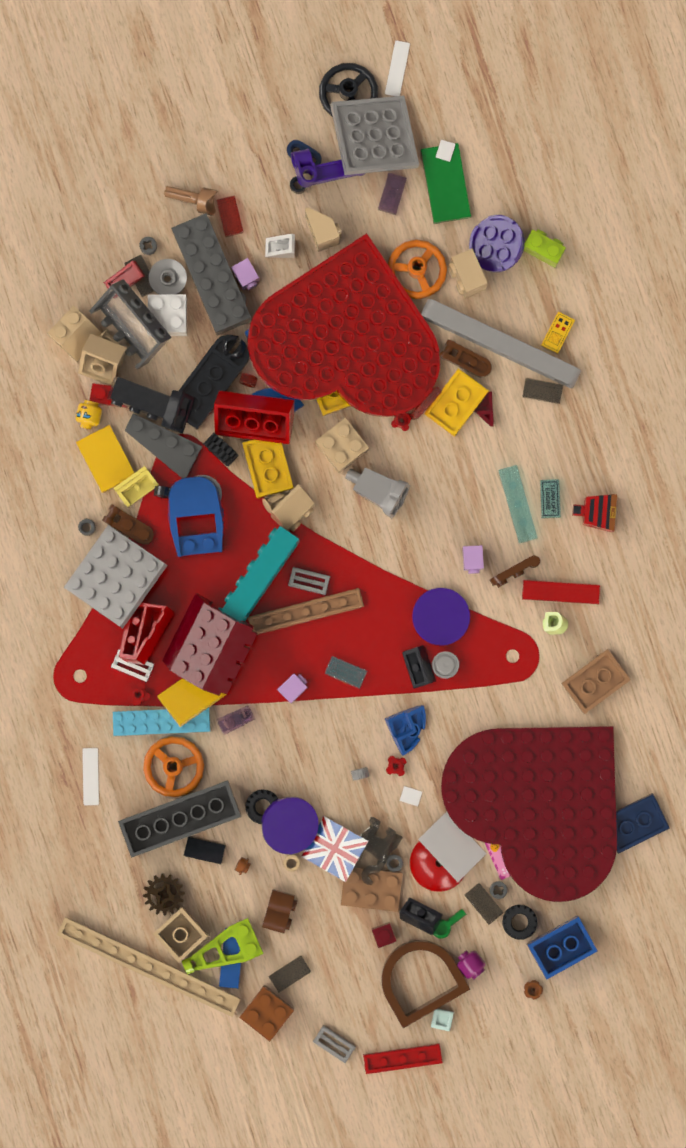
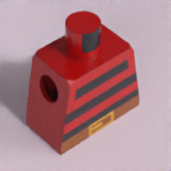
M617 494L588 496L584 500V505L573 504L572 516H582L584 526L614 532Z

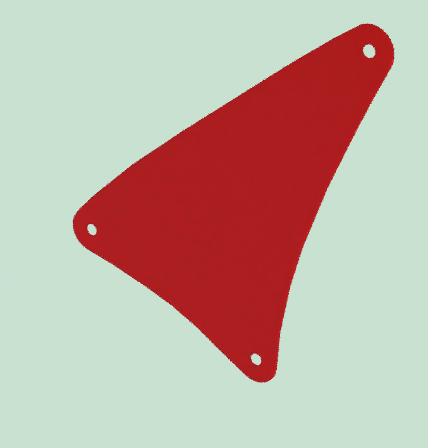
M177 434L202 446L187 478L208 475L214 478L221 487V504L224 509L223 551L178 557L168 521V498L154 496V489L142 498L136 519L153 530V541L147 545H142L131 538L128 539L165 563L167 567L141 603L167 606L175 613L147 660L153 663L154 666L146 682L111 667L118 649L120 650L125 626L122 629L92 608L54 668V685L59 694L69 701L98 705L135 706L133 699L127 692L130 688L133 689L139 683H143L146 692L150 694V699L144 700L139 706L164 707L157 696L181 680L182 677L170 671L162 660L195 593L212 601V606L215 608H223L226 604L224 601L230 591L234 593L237 586L235 584L240 576L245 577L247 574L246 568L252 559L256 561L259 557L257 552L263 544L267 545L270 541L268 536L274 528L278 529L280 526L265 509L262 502L265 498H257L253 488L233 474L201 441L192 435ZM157 457L155 458L151 475L159 486L171 488L176 481L182 479ZM215 513L176 517L178 536L217 532ZM301 523L295 531H289L299 538V544L249 616L357 588L360 589L364 607L258 634L252 645L245 644L250 650L243 662L237 661L241 667L235 679L228 678L233 683L227 695L213 705L289 702L277 689L293 674L296 676L300 674L307 681L305 684L307 689L295 701L434 692L521 682L528 679L537 669L539 649L536 642L527 633L470 609L469 626L459 640L443 646L430 644L419 636L412 620L413 609L417 600L428 590L381 569L315 533ZM293 567L330 576L326 595L288 586ZM295 573V576L325 583V579ZM298 580L293 581L296 584L323 590L322 586ZM424 645L431 667L433 659L438 653L448 651L458 658L459 669L453 677L443 679L434 673L436 682L414 689L402 652ZM509 650H516L519 653L517 662L510 663L506 659V654ZM120 662L117 663V666L145 677L146 673ZM135 664L147 670L149 668L147 665ZM339 664L344 668H348V671L350 669L351 672L354 671L358 673H356L357 675L354 676L352 675V673L349 674L348 671L345 672L344 669L342 671V669L340 670V667H336ZM81 669L86 672L87 678L84 682L78 683L74 680L73 675L76 670ZM337 671L344 672V674L347 673L346 677L337 674ZM348 675L354 676V679L357 678L358 681H352V678L348 679Z

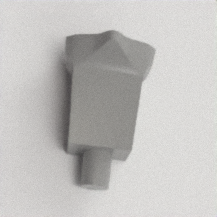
M364 468L362 474L349 469L345 479L355 484L353 490L357 494L380 507L385 515L391 519L402 507L410 488L409 483L405 481L392 480L367 468Z

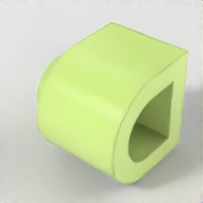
M545 612V618L543 619V629L550 635L562 634L567 630L568 620L558 612Z

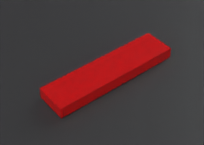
M523 580L522 600L599 604L600 585Z
M440 1043L363 1054L366 1074L443 1063Z

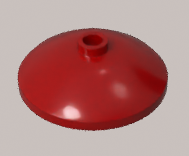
M419 841L414 846L410 856V869L415 880L422 887L436 892L447 891L457 886L462 879L457 882L443 866H436L435 862L437 859Z

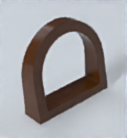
M414 940L400 945L388 956L382 969L381 983L384 995L403 1029L470 990L451 955L444 948L430 941ZM423 950L434 953L445 962L457 985L405 1014L391 988L392 970L396 962L409 952Z

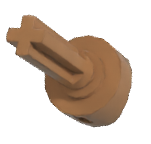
M166 186L164 191L165 197L197 204L198 213H207V215L213 216L216 212L214 196L218 192L217 190L204 187L199 194Z

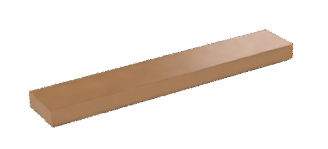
M357 588L249 616L248 620L249 624L254 626L253 631L262 634L362 608L364 604L360 589Z

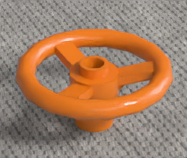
M416 239L404 242L395 248L389 257L388 265L394 274L395 271L408 272L412 278L418 279L422 291L415 292L404 288L412 299L430 297L439 291L446 280L447 265L445 257L438 247L428 241ZM420 247L427 249L421 257H413L408 264L396 263L399 255L409 248ZM434 254L438 260L440 270L438 279L433 286L429 287L424 275L427 270V262ZM416 266H418V267H420V270L417 271V270H414L413 268L416 267Z
M170 736L158 740L149 748L144 758L143 771L146 781L154 791L163 796L176 798L189 794L198 786L203 777L204 761L202 753L194 743L184 737ZM169 744H179L188 748L194 756L180 760L177 757H168L160 748ZM154 755L163 762V770L168 775L165 788L159 785L153 778L151 763ZM172 763L177 764L176 770H171L170 765ZM196 763V774L193 780L184 788L173 790L175 777L181 774L183 767Z

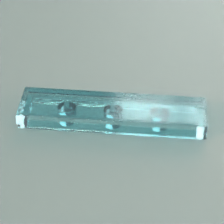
M517 465L498 470L518 543L537 539Z

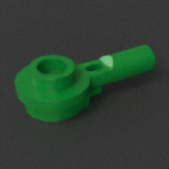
M461 909L449 919H441L433 935L439 939L446 938L450 934L451 926L467 914Z

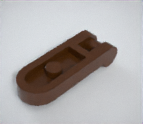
M448 339L446 341V347L444 351H441L440 358L480 378L490 374L492 366L488 359ZM452 350L458 351L456 357L450 355Z
M111 504L109 513L102 519L103 522L139 544L147 545L153 541L154 533L149 526ZM116 514L121 517L118 523L113 521Z
M533 555L494 576L489 581L492 586L497 585L499 588L508 583L506 579L512 576L516 579L525 574L523 570L526 568H536L540 564V558Z

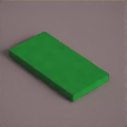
M455 143L450 162L436 158L439 146L421 149L433 224L471 218L459 144Z

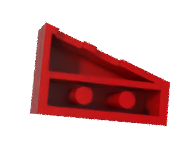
M141 603L126 623L118 657L127 663L145 665L175 612L167 606Z

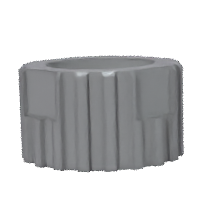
M365 767L351 771L353 781L369 777L368 768Z

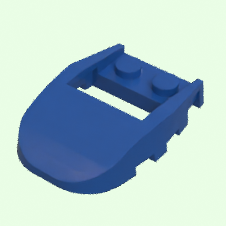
M201 476L182 478L176 481L169 492L168 521L178 557L222 552L224 509L222 508L216 484L209 478ZM215 513L217 532L178 536L176 517Z

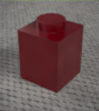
M390 922L372 928L378 948L397 942Z

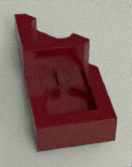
M492 391L486 394L474 410L490 427H494Z

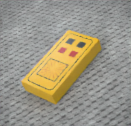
M558 312L541 346L558 354L575 320Z

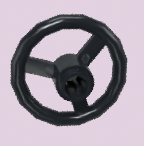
M341 63L332 67L323 76L319 85V99L323 109L333 117L326 92L340 94V97L345 101L356 100L358 87L365 79L368 80L371 87L370 99L378 98V85L374 75L367 68L356 63ZM353 70L360 73L355 79L346 78L342 80L340 85L328 84L329 80L341 71Z

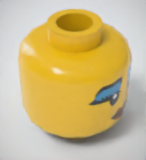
M84 400V403L78 405L75 420L80 423L81 428L91 430L92 426L96 427L99 425L102 409L98 403Z

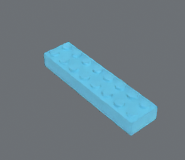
M209 707L181 727H179L166 709L113 712L114 736L211 732Z

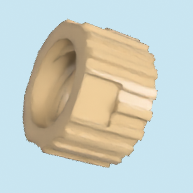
M288 855L283 860V866L288 871L294 872L300 867V860L295 855ZM289 859H294L296 861V866L290 868L287 865V861Z

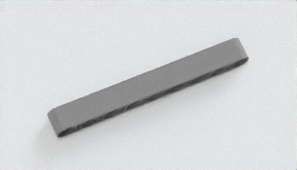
M428 299L421 312V316L426 321L566 387L574 388L581 373V370L435 300Z

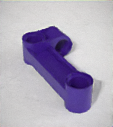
M309 149L291 152V161L298 183L305 188L366 174L345 175L342 159L315 165ZM303 174H309L312 179H305Z

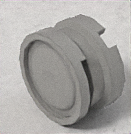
M448 651L438 653L432 662L433 672L443 679L453 677L459 669L458 658Z

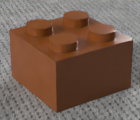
M264 985L239 1018L270 1042L294 1012V1008Z

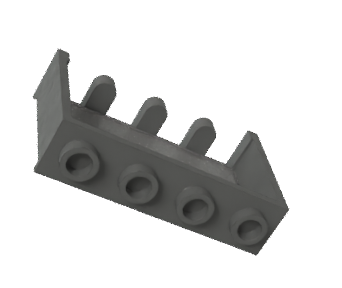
M124 279L112 284L89 311L93 314L101 309L106 315L101 321L102 326L108 327L113 324L118 330L113 339L119 342L125 338L130 344V347L125 351L126 355L132 356L135 353L139 355L142 360L135 366L136 369L148 364L166 342L172 338Z

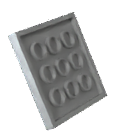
M405 96L331 103L330 107L345 175L418 168L419 161Z
M108 525L64 588L123 629L167 565Z

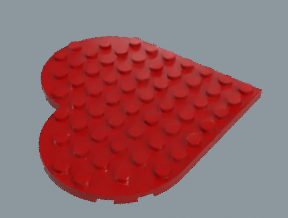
M367 233L268 297L254 314L248 331L250 360L257 374L270 388L286 397L299 400L318 399L337 391L353 408L372 416H397L414 409L431 393L440 371L439 346L434 333Z

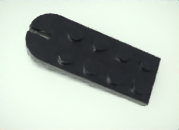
M223 335L219 337L179 389V391L195 397L187 423L196 430L200 428L214 409L218 392L227 391L248 363V347L242 339L233 354L230 353L238 342L239 336Z

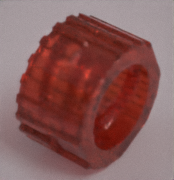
M242 373L239 383L255 388L258 378L248 373Z

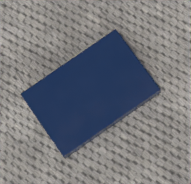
M653 793L616 811V852L619 854L670 829Z

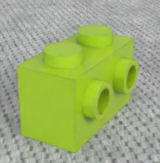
M532 229L524 244L523 251L556 268L566 249L563 246L564 243L554 238L552 240L546 237L547 234L539 229L537 231Z

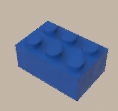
M578 916L526 944L546 979L553 977L598 951Z

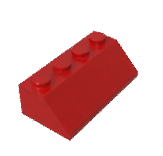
M226 391L218 392L214 403L215 434L290 444L294 420V400Z

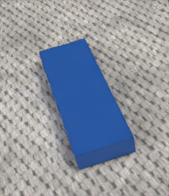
M234 937L224 941L223 953L225 955H235L240 952L239 945ZM241 963L221 966L219 987L239 988Z

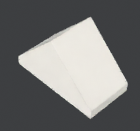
M295 234L266 238L265 257L295 258Z

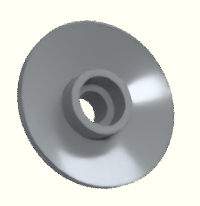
M163 259L156 262L149 272L150 286L159 295L179 294L187 282V274L184 267L173 259ZM166 276L171 277V281L165 282L164 278Z

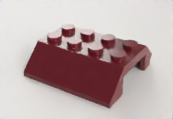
M195 593L162 661L170 671L198 688L218 696L221 693L227 695L233 683L228 678L235 679L241 667L237 661L243 662L250 650L245 644L252 645L258 633L253 631V625L246 621H238L212 606V601Z

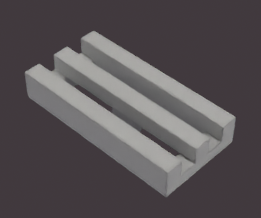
M293 567L288 586L326 595L330 576ZM295 573L325 579V583L295 576ZM298 580L322 586L323 590L296 584L293 581Z
M324 1025L313 1040L315 1044L346 1063L356 1046ZM324 1031L350 1048L349 1051L323 1034ZM320 1037L345 1053V1057L320 1042Z

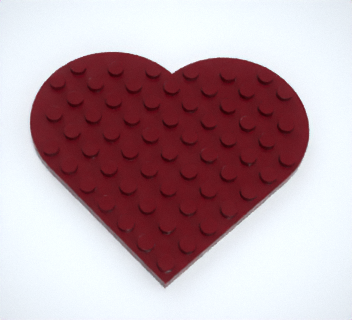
M614 726L488 729L469 736L451 753L445 764L441 780V792L446 811L455 825L468 836L484 843L501 846L504 865L519 887L542 900L567 902L588 895L602 884L612 869L617 851Z

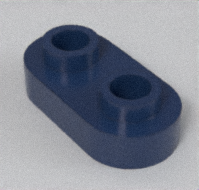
M293 140L287 145V154L290 158L294 148L299 150L309 149L312 158L316 159L314 164L322 163L320 153L305 143Z

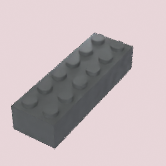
M207 213L172 227L173 235L216 335L218 336L251 322V316Z
M227 780L118 821L132 858L242 816L230 783Z

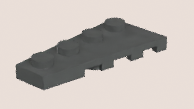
M132 414L125 429V432L181 478L188 477L202 446L136 414Z

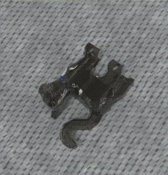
M375 817L370 818L369 822L371 825L360 834V837L367 840L368 843L358 861L362 859L365 850L378 860L376 865L367 866L362 871V880L367 885L373 884L369 874L378 873L384 868L390 853L398 847L403 838L390 827L386 830V837L384 839L377 836L376 833L381 821Z

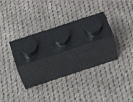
M115 377L107 399L114 406L121 408L124 405L129 407L130 412L136 414L143 412L147 414V418L157 421L158 418L162 419L164 417L170 396L126 379Z

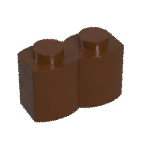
M273 889L262 928L283 934L285 930H290L292 919L289 918L291 911L295 912L298 901L294 900L295 895Z

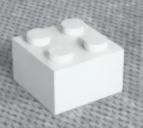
M186 294L148 295V309L169 335L187 336Z

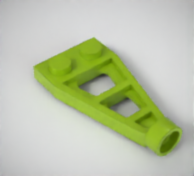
M246 918L230 925L190 958L182 960V964L188 975L197 970L246 962L264 953L249 919ZM234 937L239 945L240 952L235 955H225L221 949L222 943L228 938ZM211 948H217L220 959L206 962L204 953ZM191 960H192V961H195V963H196V966H195V967H193V964H192Z

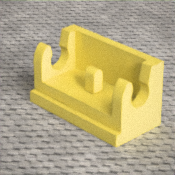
M144 466L114 487V490L124 504L130 507L155 489V486H159V484Z

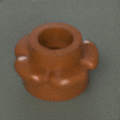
M241 857L235 867V871L239 872V875L242 872L247 873L251 865L248 862L249 858Z
M536 980L527 982L524 985V994L527 998L538 999L543 992V987Z

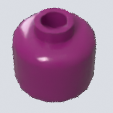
M466 950L458 957L460 961L457 963V967L465 978H473L474 980L485 971V961L477 951L468 952Z

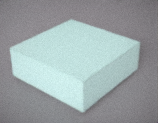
M439 1008L434 1010L431 1027L450 1031L454 1012Z

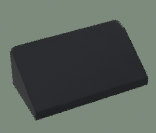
M173 390L161 426L183 434L195 397Z
M424 645L402 652L414 689L436 682Z
M188 837L183 856L222 864L226 845Z
M410 897L400 910V919L430 935L435 933L443 916L442 913Z

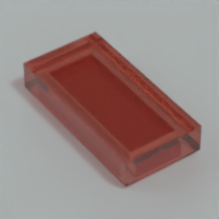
M235 195L216 200L225 238L244 233Z
M438 386L433 387V390L409 413L412 420L418 419L441 394L442 390Z

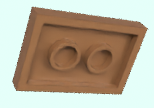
M607 649L561 684L583 714H586L631 679Z
M353 868L347 881H343L341 905L398 912L403 873Z

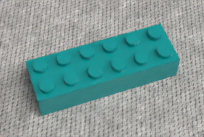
M281 526L271 531L268 536L270 541L267 545L263 544L257 552L259 557L256 561L252 559L246 568L247 574L245 577L240 576L235 584L237 586L234 593L229 592L224 600L226 602L223 608L219 607V610L238 621H245L300 542L299 538Z

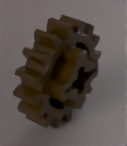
M164 873L161 874V878L155 875V881L148 880L147 882L150 886L144 887L147 893L143 894V897L148 898L145 905H151L150 911L156 909V915L163 911V915L166 916L168 910L173 914L174 907L180 909L178 902H184L180 898L181 895L185 894V892L180 891L183 884H177L178 878L172 880V874L168 878H165ZM165 881L162 887H154L158 882ZM171 884L175 887L177 895L172 893ZM167 886L166 893L169 897H165L162 900L159 891L162 892ZM151 894L155 895L157 899V905L153 902ZM165 902H174L171 906L164 907Z

